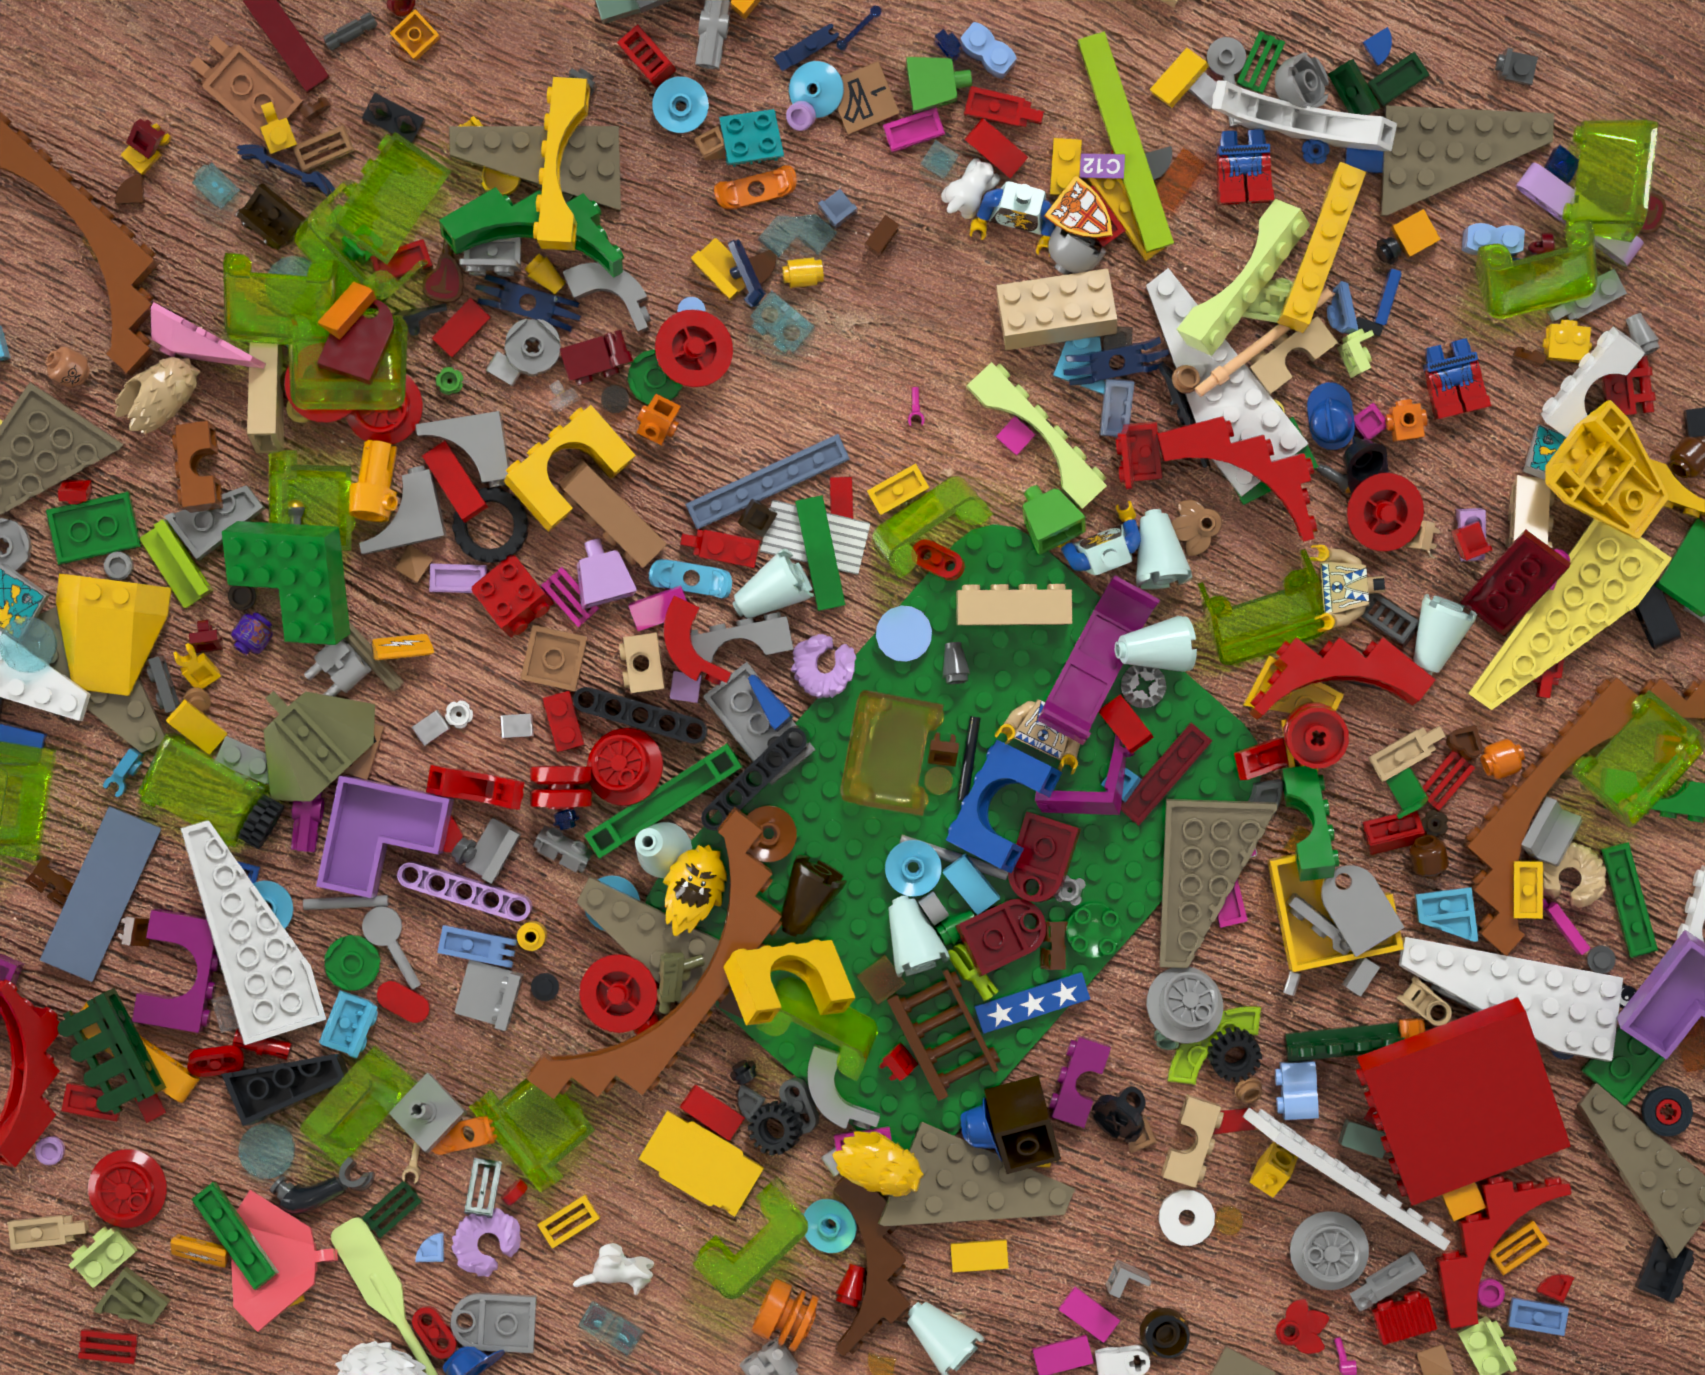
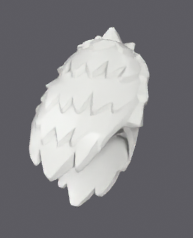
M374 1341L368 1344L361 1343L350 1349L348 1354H343L342 1361L335 1364L340 1370L337 1375H427L422 1371L426 1369L424 1364L412 1359L413 1357L407 1353L393 1350L392 1343L390 1342L377 1343Z

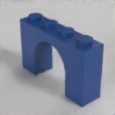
M996 740L995 744L987 752V760L982 769L977 772L974 778V785L969 795L962 801L961 811L957 819L949 827V835L946 841L1004 871L1012 873L1024 848L1003 838L993 830L988 818L991 799L998 790L1009 784L1026 785L1050 798L1062 772Z

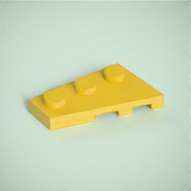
M1271 656L1267 657L1243 706L1254 707L1250 702L1260 690L1265 693L1270 686L1267 681L1277 669L1282 671L1273 664L1277 659ZM1323 683L1311 684L1289 693L1277 701L1269 710L1291 713L1296 707L1307 702H1320L1331 706L1336 711L1344 694Z

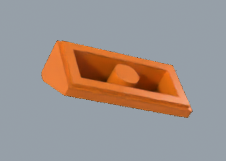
M353 282L317 322L318 325L340 340L376 299L374 291L369 287Z

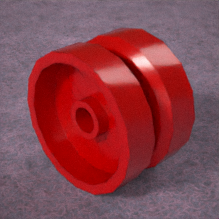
M1307 702L1296 707L1288 715L1283 727L1284 741L1291 755L1300 764L1313 769L1326 768L1337 763L1345 754L1349 744V730L1343 718L1331 706L1320 702ZM1317 730L1320 736L1313 739L1312 733Z
M591 766L530 767V781L532 783L548 784V789H534L530 792V806L548 807V809H574V807L592 806V791L574 788V784H587L592 781Z

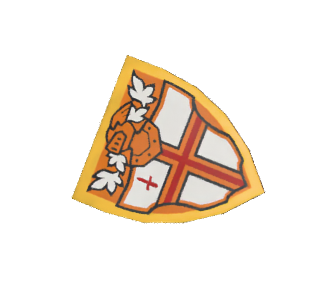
M1077 176L1072 179L1044 215V217L1061 229L1081 237L1100 238L1112 236L1111 220L1104 203L1098 194Z

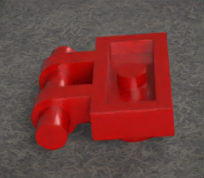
M1643 356L1637 363L1638 368L1632 369L1628 375L1608 374L1601 377L1604 402L1611 400L1626 416L1637 414L1635 403H1642L1643 414L1654 412L1653 401H1656L1655 392H1652L1650 376H1653L1652 367H1649L1648 356ZM1632 378H1639L1641 394H1634Z

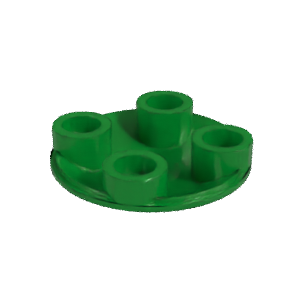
M1088 903L1077 908L1070 916L1066 928L1067 939L1072 949L1079 955L1089 959L1104 958L1113 954L1122 938V924L1118 914L1110 907L1101 903Z

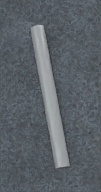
M902 835L899 844L904 841L917 839ZM929 844L935 849L940 859L951 863L963 855ZM969 857L980 872L1006 880L1008 876L1007 871L990 863Z

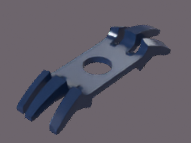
M253 144L237 146L239 150L237 154L242 155L241 158L244 160H260L267 169L270 165L302 179L306 187L320 188L329 199L332 197L331 191L337 194L332 183L318 171L306 174L267 155V149L264 146Z
M487 274L484 278L485 280L504 286V290L476 284V290L501 299L499 303L493 300L478 298L477 304L509 311L535 320H544L553 326L571 332L572 327L551 318L552 315L580 321L581 316L555 306L556 303L578 308L580 304L578 302L517 285ZM526 294H530L536 299V305L530 311L523 310L520 307V299Z
M1156 337L1145 342L1133 343V345L1099 352L1066 355L1067 362L1090 363L1065 369L1063 373L1064 375L1092 374L1091 376L1069 380V385H1084L1139 372H1151L1159 369L1158 366L1164 362L1159 361L1143 365V362L1149 363L1163 358L1169 354V349L1142 353L1141 350H1148L1161 343L1160 337ZM1114 355H1122L1124 358V365L1119 370H1112L1109 366V361Z

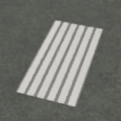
M772 500L771 509L777 512V516L763 537L760 551L776 555L782 549H787L793 554L790 559L808 563L796 505ZM826 513L838 570L858 575L870 523Z

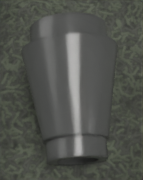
M946 643L943 665V678H946V684L968 682L970 671L962 643Z

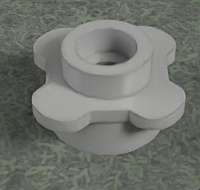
M1067 875L1062 889L1055 896L1056 900L1059 902L1068 901L1074 906L1079 905L1082 902L1081 892L1086 886L1085 881L1081 878L1071 879ZM1070 887L1073 889L1071 893L1068 892Z

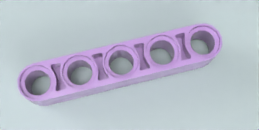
M1532 163L1516 184V188L1522 194L1624 267L1629 265L1644 244L1637 235L1537 163Z
M411 861L403 864L397 873L398 881L406 888L513 921L524 920L532 912V902L523 894L426 864ZM413 867L418 871L417 881L409 882L405 878L406 868ZM435 875H440L445 880V887L441 891L432 887L431 880ZM463 883L470 885L472 888V895L468 899L462 898L458 893V888ZM488 892H494L498 895L499 903L496 907H490L486 904L485 895ZM515 900H521L526 905V912L523 915H516L512 911V903Z

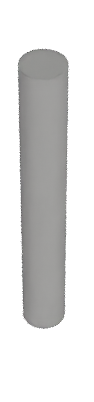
M378 895L373 898L357 896L303 899L304 910L389 906L388 895Z

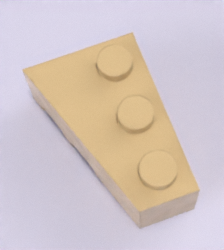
M1517 475L1511 486L1508 521H1510L1509 539L1506 538L1505 547L1508 548L1527 529L1552 548V542H1548V532H1551L1553 528V516L1549 515L1550 506H1553L1555 493L1545 484L1544 479Z

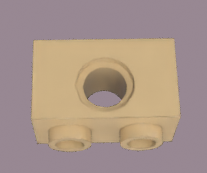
M658 633L623 637L624 643L619 644L621 660H626L628 671L623 672L625 688H630L631 693L666 689ZM640 655H644L649 659V667L643 672L638 671L634 666V660Z

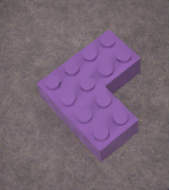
M347 775L339 776L316 887L368 898L377 897L388 844L433 854L443 853L454 798Z
M1687 930L1682 932L1617 1016L1622 1030L1665 1059L1669 1058L1701 1016L1705 1018V943Z

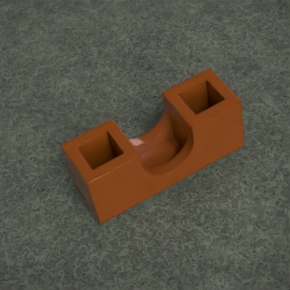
M208 420L175 425L176 434H173L172 442L178 454V461L175 462V473L177 478H180L181 489L177 490L179 504L190 513L223 508L221 481L213 475L199 476L198 464L201 459L208 455L218 454L216 426Z

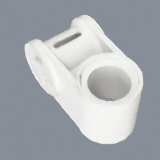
M1141 1345L1107 1347L1095 1351L1098 1375H1143L1150 1367L1148 1351ZM1135 1355H1139L1141 1359L1140 1365H1135L1133 1361Z

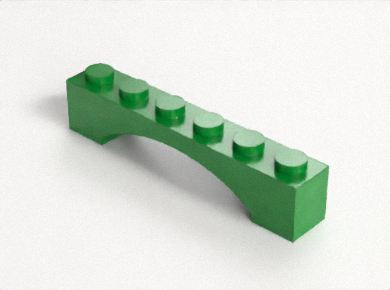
M727 743L655 789L643 801L630 805L584 836L600 859L636 836L643 829L650 827L736 772L743 765Z

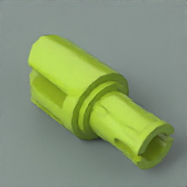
M963 941L962 944L958 943L954 946L953 950L948 951L949 960L964 981L972 982L983 1001L988 1000L993 994L995 995L999 992L987 974L979 977Z

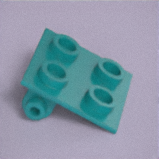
M774 109L719 117L727 165L736 167V165L746 164V162L752 165L753 161H757L759 164L761 160L778 161V158L784 157Z

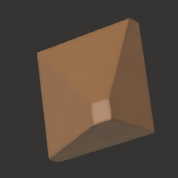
M719 126L694 138L704 160L726 158L723 135Z
M409 545L395 569L413 581L420 583L434 559Z
M1443 1344L1416 1352L1423 1375L1454 1374Z

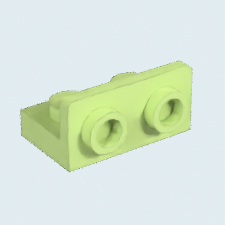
M1285 278L1269 280L1242 317L1277 323L1286 297L1293 284L1292 281Z
M1363 329L1355 331L1343 338L1344 344L1337 347L1350 378L1371 368L1369 364L1372 362L1370 353L1360 343L1374 336L1372 330L1364 333Z
M106 1226L103 1227L92 1237L95 1242L87 1248L85 1245H82L71 1255L74 1260L68 1266L71 1269L75 1267L92 1288L97 1286L137 1251L136 1247L117 1226H113L109 1230Z
M1485 1316L1478 1320L1479 1324L1469 1325L1457 1331L1479 1375H1501L1509 1370L1511 1372L1517 1370L1514 1365L1517 1358L1511 1347H1505L1500 1338L1504 1336V1333L1497 1321L1491 1322Z

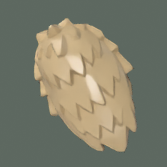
M169 357L160 360L158 364L151 366L125 383L124 389L115 400V403L118 404L115 416L118 418L127 415L128 419L132 418L129 424L130 431L141 430V433H149L156 430L175 417L179 409L188 402L197 386L196 376L200 373V370L191 365L189 358Z

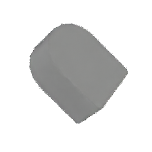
M934 891L918 900L934 926L949 916V913Z

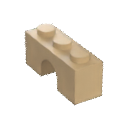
M1317 316L1311 320L1304 333L1297 331L1290 337L1285 333L1272 343L1275 346L1272 351L1266 354L1262 350L1250 360L1253 365L1249 367V370L1270 395L1293 377L1285 365V358L1288 352L1300 350L1313 362L1338 342Z
M1186 1094L1178 1121L1180 1124L1193 1128L1196 1139L1194 1144L1186 1150H1177L1169 1147L1161 1172L1163 1178L1196 1188L1197 1181H1203L1206 1172V1166L1203 1163L1206 1154L1211 1155L1215 1144V1139H1212L1214 1128H1220L1224 1115L1223 1112H1220L1221 1106L1219 1104Z

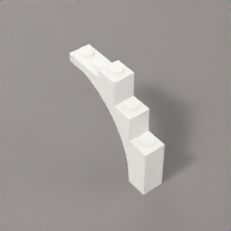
M1217 80L1216 90L1213 94L1212 109L1234 118L1235 123L1248 129L1278 131L1291 138L1321 140L1334 147L1392 151L1397 123L1381 116L1351 114L1315 107L1310 108V106L1301 108L1292 105L1288 101L1243 89L1228 81Z

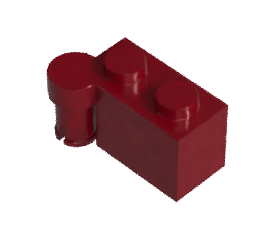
M617 330L614 331L615 334L610 332L605 334V336L560 348L569 382H576L577 386H582L593 382L592 377L603 374L604 378L618 375L620 374L619 369L633 363L631 351H628L623 331Z

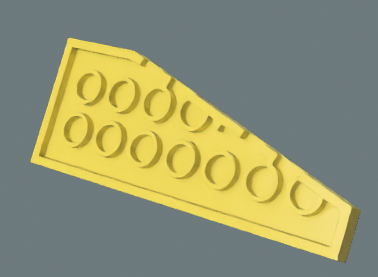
M1593 519L1568 554L1571 560L1569 569L1557 580L1554 590L1549 589L1522 617L1468 694L1493 710L1522 687L1543 674L1547 669L1589 641L1604 628L1639 605L1672 558L1642 537L1634 539Z

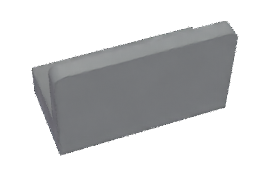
M1546 797L1521 845L1528 856L1557 867L1583 820L1581 816L1563 810L1557 800Z
M492 818L475 846V849H477L476 855L465 866L483 876L482 879L487 882L494 883L522 833Z
M1117 1259L1105 1285L1109 1294L1120 1298L1129 1278L1149 1287L1152 1281L1147 1272Z

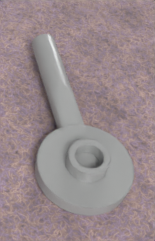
M1222 37L1210 45L1206 56L1207 63L1213 73L1223 77L1224 81L1235 85L1234 75L1238 74L1244 67L1246 51L1238 40L1231 37ZM1228 116L1230 127L1241 126L1234 122V118Z
M386 906L373 908L363 919L362 930L364 936L372 944L378 946L387 945L411 990L415 989L421 983L396 940L402 931L400 916L395 910Z

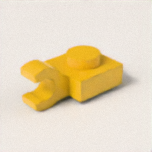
M272 102L261 105L267 125L260 127L270 154L297 145L287 118L278 120Z

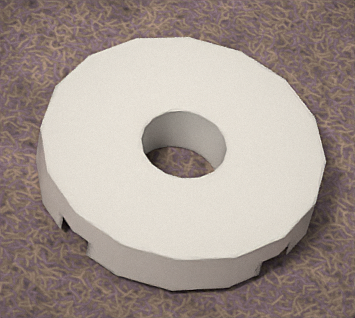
M1180 1189L1172 1192L1163 1200L1159 1210L1158 1221L1162 1232L1170 1241L1179 1245L1192 1246L1202 1242L1210 1235L1214 1226L1215 1213L1210 1201L1202 1193L1189 1189ZM1190 1210L1194 1213V1220L1191 1224L1184 1225L1179 1222V1215L1182 1211Z

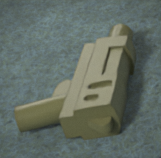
M682 952L664 953L661 955L659 968L660 985L657 990V1000L660 1002L659 1012L664 1014L670 1013L671 1002L680 1001L682 980L686 981L689 979L691 969L705 965L702 955L685 959Z

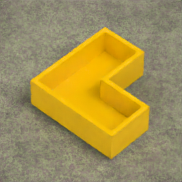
M1295 854L1267 859L1288 967L1292 972L1404 950L1400 931L1357 957L1354 956L1351 950L1346 955L1334 950L1332 939L1329 936L1323 939L1311 929L1314 924L1306 918L1303 921L1296 918L1289 912L1291 906L1287 902L1289 897L1296 893L1333 922L1321 898V889L1325 879L1300 882ZM1389 892L1384 893L1396 912L1393 894Z

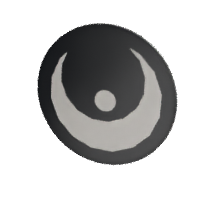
M1627 985L1622 986L1620 1007L1624 1008L1637 992L1635 988Z

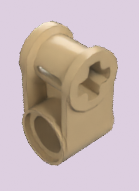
M1413 976L1411 979L1412 984L1403 995H1398L1397 999L1413 1012L1418 1013L1425 1020L1436 1026L1448 1023L1452 1015L1450 1006L1434 994L1433 990ZM1435 1005H1442L1444 1008V1015L1439 1020H1433L1430 1015V1011Z

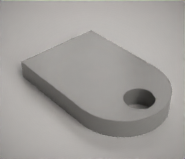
M1355 865L1340 866L1335 869L1334 878H1326L1321 889L1323 905L1355 957L1405 928L1373 875L1364 868ZM1346 873L1350 877V885L1346 889H1338L1335 879L1339 874Z
M484 1292L469 1294L457 1303L452 1312V1333L463 1346L475 1347L481 1351L504 1350L505 1352L534 1353L537 1295ZM462 1313L469 1314L473 1319L472 1326L468 1328L461 1327L457 1321L458 1316Z

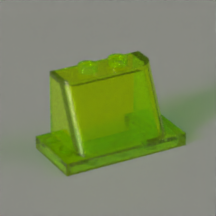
M297 450L269 453V523L290 524L288 502L293 499L300 500L305 506L304 514L301 517V525L339 527L342 551H351V532L355 527V518L349 514L351 466L297 465Z
M0 741V855L32 861L39 860L56 750Z
M375 1045L349 1070L300 1125L301 1128L299 1130L341 1167L343 1162L358 1149L417 1082Z
M527 1077L501 1099L492 1090H489L469 1106L477 1117L487 1115L489 1119L493 1120L491 1126L495 1128L493 1134L497 1135L496 1140L540 1193L564 1177L555 1165L595 1131L593 1126L583 1116V1110L577 1102L571 1101L566 1094L561 1095L559 1093L553 1099L528 1081Z

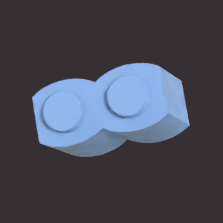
M973 22L961 36L960 45L964 52L971 58L981 61L984 68L992 76L1003 79L1015 65L1017 58L1013 50L1005 43L995 40L990 30L982 24Z
M1485 223L1473 224L1463 230L1462 251L1471 255H1483L1490 252L1499 257L1514 256L1524 250L1525 230L1513 225L1496 228Z
M1315 1061L1279 1062V1069H1275L1276 1086H1281V1097H1276L1277 1113L1282 1114L1284 1120L1319 1118Z

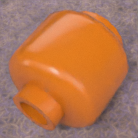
M1503 739L1486 746L1483 755L1480 756V760L1485 773L1499 780L1518 773L1522 768V760H1525V755L1519 744L1515 745L1510 739Z

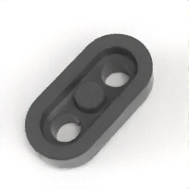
M797 1077L785 1081L779 1090L781 1101L787 1103V1108L791 1105L795 1108L792 1111L794 1115L799 1112L800 1117L797 1118V1121H803V1126L799 1130H803V1134L809 1133L818 1126L820 1119L809 1087L804 1080ZM794 1087L799 1089V1095H796L794 1093ZM804 1113H806L809 1116V1121H806L804 1119Z

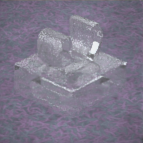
M559 380L549 385L556 396L549 403L556 413L581 399L573 387L566 391Z

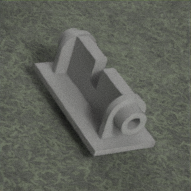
M546 825L538 834L533 847L537 848L536 852L552 860H555L558 853L562 854L563 856L559 864L575 873L577 871L583 873L588 864L587 862L594 853L584 843L574 841L564 836L560 830Z

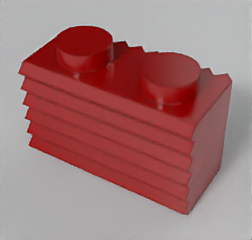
M1420 1291L1408 1292L1403 1295L1404 1299L1395 1302H1393V1299L1381 1300L1376 1303L1377 1307L1371 1309L1379 1339L1383 1345L1438 1329L1429 1298L1425 1293L1420 1294Z

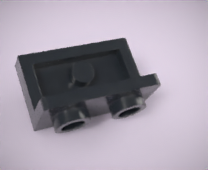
M1655 1234L1635 1287L1661 1297L1670 1303H1674L1675 1298H1678L1682 1293L1684 1286L1682 1281L1686 1272H1689L1693 1266L1694 1251L1684 1246L1676 1258H1671L1661 1236Z

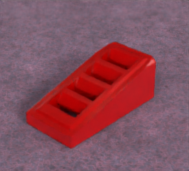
M638 24L617 42L655 88L676 72L674 65ZM642 37L643 40L630 50L629 46ZM649 45L650 48L637 58L636 56ZM653 56H658L647 67L644 66Z

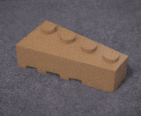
M583 459L558 482L565 491L562 496L573 507L579 504L586 511L582 516L593 527L599 524L605 530L602 536L613 547L618 543L625 550L622 555L633 566L638 563L644 568L667 545Z

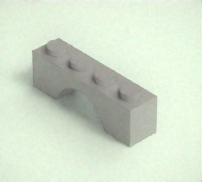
M780 612L764 615L765 621L754 623L753 618L736 621L737 626L726 629L724 623L710 626V632L699 634L698 629L691 630V641L695 651L700 657L711 663L715 653L724 643L738 638L755 642L765 655L794 650L787 616L781 617Z

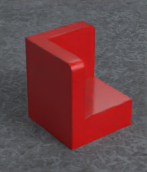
M1478 521L1451 531L1460 557L1466 561L1492 551V547L1487 543Z

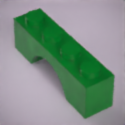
M1307 766L1283 768L1282 781L1286 806L1304 813L1309 818L1313 827L1310 835L1296 844L1295 858L1300 882L1334 878L1335 867L1339 866V856L1337 849L1332 850L1331 841H1334V829L1332 824H1327L1326 816H1330L1328 800H1323L1321 791H1325L1323 774L1318 775L1317 768L1313 769Z
M1601 768L1596 801L1605 802L1604 808L1621 810L1622 805L1632 806V812L1649 814V809L1660 810L1659 816L1676 819L1677 813L1688 815V821L1704 823L1705 783L1684 780L1681 787L1674 794L1665 798H1654L1642 790L1635 772Z

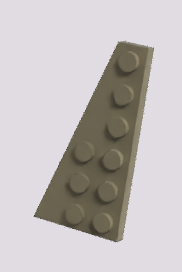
M449 126L450 157L481 167L484 166L499 171L502 174L514 176L542 186L539 184L540 167L544 168L545 158L542 157L541 147L542 141H547L548 131L544 129V126ZM577 126L563 152L560 167L562 193L576 197L584 193L590 201L594 200L597 204L610 207V209L619 212L621 211L619 126Z
M589 876L577 900V903L629 955L642 962L650 970L654 979L659 984L660 957L664 953L682 952L685 959L698 955L703 956L705 965L691 969L689 979L686 981L682 980L681 999L677 1001L678 1003L697 984L708 967L719 943V939L697 928H694L691 933H688L686 929L678 936H674L672 923L666 924V913Z
M1594 1083L1578 1102L1577 1107L1593 1133L1597 1134L1606 1148L1605 1152L1610 1160L1612 1159L1620 1171V1176L1641 1210L1645 1211L1651 1220L1656 1234L1661 1236L1668 1248L1666 1250L1671 1258H1676L1705 1220V1175L1650 1130L1648 1126L1600 1085Z

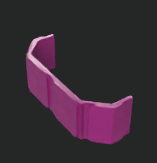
M1114 576L1088 619L1037 721L1083 745L1089 738L1091 725L1123 665L1121 660L1115 655V643L1118 642L1120 636L1142 629L1160 599Z

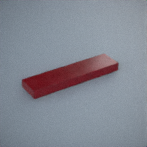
M243 0L307 93L330 78L277 0Z
M1190 722L1142 777L1141 782L1126 802L1122 801L1121 811L1139 826L1209 746L1212 740Z

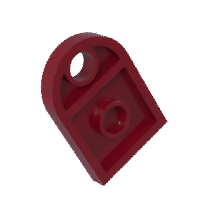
M375 299L367 309H377L379 312L376 317L369 319L362 314L340 340L330 333L317 361L318 368L371 385L394 334L395 325L390 309L383 302Z
M1026 811L1016 843L1024 849L1012 873L1008 872L1009 883L1013 891L1022 899L1031 902H1044L1055 897L1064 885L1081 829ZM1035 879L1039 883V891L1031 896L1026 891V884L1029 880Z
M1023 899L1009 900L956 925L979 977L1035 951L1042 944L1046 934V922L1042 912L1036 905ZM1029 914L1035 918L1036 926L1034 929L1025 927L1023 923L1025 915Z

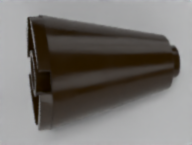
M806 855L796 856L793 862L781 911L782 917L780 921L783 926L782 930L794 937L798 934H805L847 883L846 880H842L844 876L835 868L818 860L817 864L808 862L810 857Z

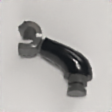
M348 1157L340 1167L338 1178L334 1176L311 1186H302L301 1184L295 1186L291 1182L286 1183L287 1178L281 1176L271 1186L270 1192L278 1194L277 1198L281 1201L279 1207L285 1212L295 1215L304 1214L345 1194V1189L347 1188L359 1192L368 1189L375 1179V1173L366 1172L358 1180L351 1181L350 1172L357 1162Z

